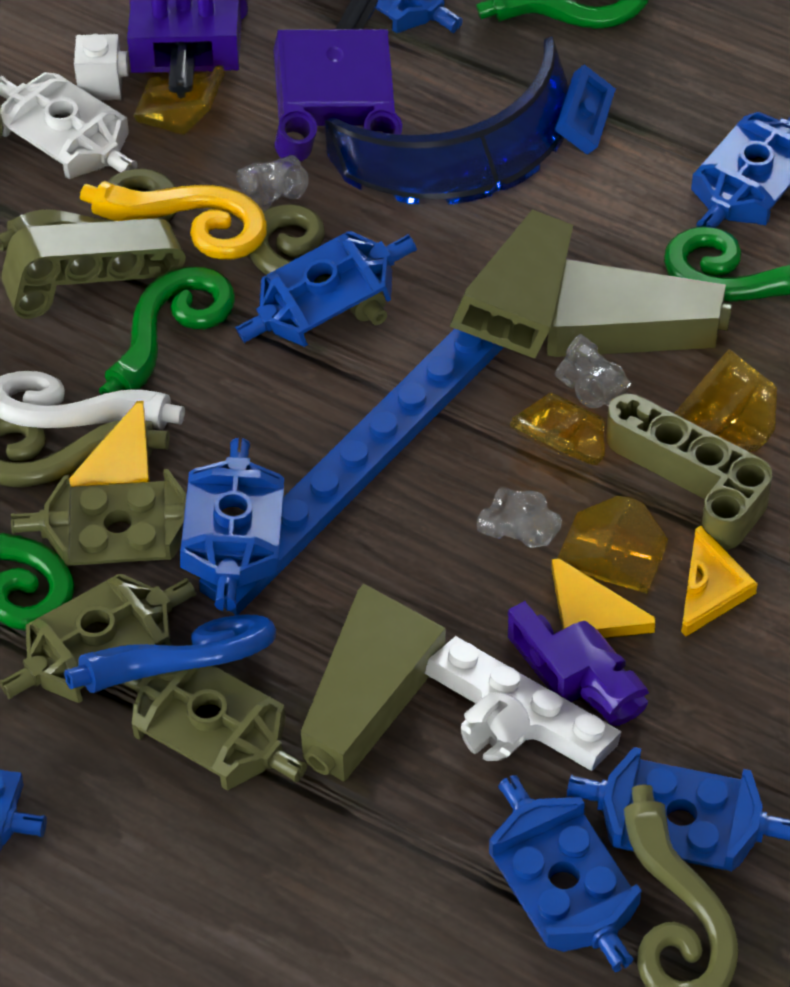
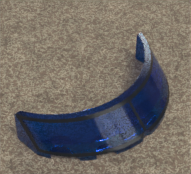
M553 37L544 40L543 62L532 84L514 103L496 115L465 128L427 135L381 133L363 129L332 117L325 120L326 151L329 159L346 183L360 190L362 185L380 192L392 194L398 202L419 205V199H445L448 204H459L487 198L496 191L513 188L540 170V163L552 151L557 152L564 140V137L556 132L555 129L569 85Z

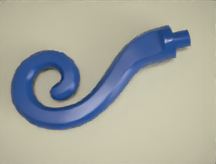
M235 615L223 617L197 627L191 634L192 645H125L82 654L79 657V666L65 670V680L70 689L85 685L90 693H96L110 686L141 678L229 663L251 656L268 647L276 638V628L273 621L264 616Z

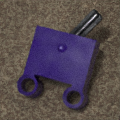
M351 0L338 25L332 30L277 31L273 51L279 125L274 147L276 153L283 160L297 163L308 158L312 152L317 126H328L326 120L337 126H363L361 135L380 139L374 136L372 132H383L389 138L381 140L399 142L403 125L400 117L395 113L388 29H364L378 4V0ZM287 133H299L304 137V139H292L287 135ZM359 140L360 151L371 161H386L393 156L397 148Z

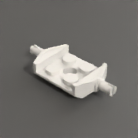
M44 72L27 84L22 83L19 86L0 76V95L7 99L2 104L0 110L4 127L2 136L6 138L12 131L63 164L64 174L68 179L103 169L105 166H111L119 172L137 169V162L120 152L129 134L127 117L59 74ZM71 114L70 116H68V117H66V118H55V117H54L55 115L65 116V115Z

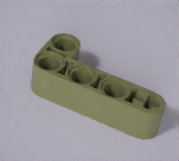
M164 219L30 226L17 231L11 237L3 265L1 281L16 315L23 319H32L45 314L50 309L57 285L159 278L163 274L182 268L186 256L171 225Z
M622 394L611 400L608 406L606 434L609 448L615 453L705 499L702 527L725 550L739 545L768 507L772 482V469L770 465L762 458L641 396Z

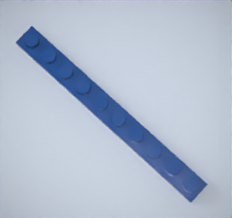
M454 329L283 497L278 573L237 587L236 607L230 612L238 615L504 347ZM201 578L199 580L200 592L215 601L217 585ZM225 596V599H224V608H226V609H227V596Z

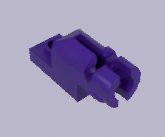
M526 601L508 609V639L549 690L554 691L570 702L582 697L589 705L601 713L612 726L625 724L636 718L646 709L648 701L644 696L649 694L648 689L634 671L624 670L626 666L624 658L618 655L600 632L587 621L583 620L572 624L554 634L548 620L541 614L537 616Z

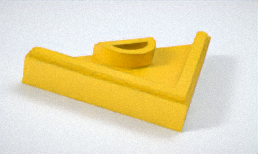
M136 401L125 416L69 478L71 487L150 482L144 401Z
M702 526L695 529L681 630L685 636L690 635L755 595L758 586L756 581Z
M552 559L551 569L562 630L584 620L595 627L604 638L655 633L654 616L561 559Z

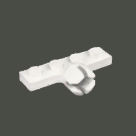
M457 636L428 659L426 675L475 703L464 714L466 720L461 724V734L464 743L474 754L479 753L488 743L493 746L483 754V759L486 761H501L510 756L526 740L535 739L593 771L618 746L622 731Z

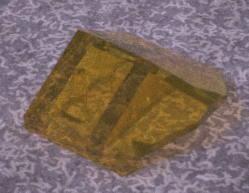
M219 65L215 66L213 71L194 74L193 91L186 92L185 98H178L177 93L169 91V79L161 80L159 76L152 77L148 80L133 116L139 123L185 135L210 111L226 72Z
M728 349L674 414L748 452L758 451L775 431L777 387Z
M552 392L512 417L510 427L521 437L554 453L590 465H598L605 456V418Z
M616 496L577 512L557 559H561L589 577L647 594L667 547L668 538L643 503L631 497Z

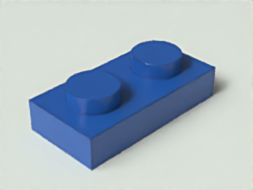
M585 64L573 73L555 131L585 154L592 152L599 145L616 88Z

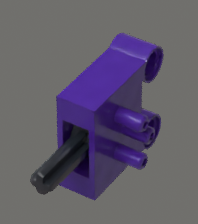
M129 0L130 15L127 43L131 73L169 72V91L177 93L178 98H185L186 92L193 91L195 71L239 70L242 19L248 13L247 0Z

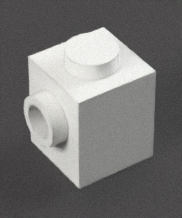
M118 34L76 35L74 68L77 86L98 100H121L122 78L129 75L128 52L120 51Z

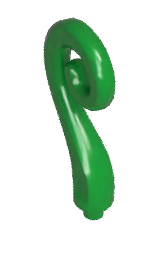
M486 0L476 4V8L481 20L495 15L498 22L519 15L535 13L567 24L599 29L617 26L629 21L646 6L649 0H621L612 5L601 7L586 6L571 0Z
M714 227L690 228L677 234L666 246L664 262L668 276L725 284L724 301L736 302L790 295V265L735 278L714 277L731 273L737 268L741 259L742 252L738 240L722 229ZM702 247H711L722 252L718 257H703L700 261L701 272L694 269L687 261L691 252Z
M206 267L179 268L163 274L154 280L142 293L137 303L132 320L131 345L127 352L105 371L106 383L99 388L100 395L120 390H140L149 381L157 362V317L160 309L170 298L175 296L170 309L173 317L180 325L191 329H208L223 322L233 309L235 293L230 281L222 273ZM188 290L205 291L213 296L214 302L204 309L192 308L193 296Z
M0 533V560L26 564L41 573L49 583V593L44 600L30 607H21L14 605L8 600L9 594L15 590L34 593L39 587L37 576L29 570L22 568H12L0 573V622L10 628L26 631V624L73 599L74 579L62 558L48 546L22 536Z

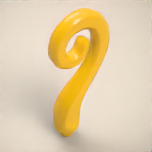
M103 181L98 187L85 184L80 192V200L92 204L91 210L93 214L113 221L155 219L197 208L218 209H210L196 216L190 231L194 246L201 253L216 259L233 260L245 257L260 247L266 237L267 224L263 210L247 195L227 187L190 185L155 191H136ZM230 214L239 218L244 224L242 232L233 238L220 239L209 233L213 229H228L232 222Z

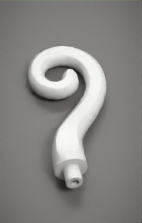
M18 371L0 376V419L21 426L64 428L107 424L121 420L136 401H144L145 420L152 421L153 429L163 430L167 422L181 425L185 416V407L171 404L168 394L155 391L120 390L83 401L60 405L64 400L65 389L62 382L51 375L37 371ZM19 392H25L22 399L23 402L11 398V396Z

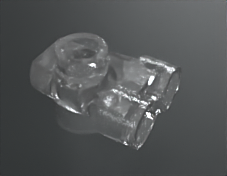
M289 155L272 162H265L263 165L254 162L238 170L236 174L238 184L242 188L243 193L256 202L263 211L271 208V203L281 197L290 199L301 197L305 193L309 181L306 169L300 165V160L294 155Z
M579 334L569 345L566 357L556 369L554 376L570 388L575 386L577 398L586 407L595 409L604 404L609 406L611 400L615 397L627 393L632 382L625 377L623 369L618 364L609 363L597 352L598 346L583 334Z
M501 487L497 491L492 505L489 508L483 509L477 520L478 532L497 539L503 536L522 540L524 545L532 548L542 545L548 546L562 525L561 516L548 510L546 498L543 494L531 490L519 492L507 487Z

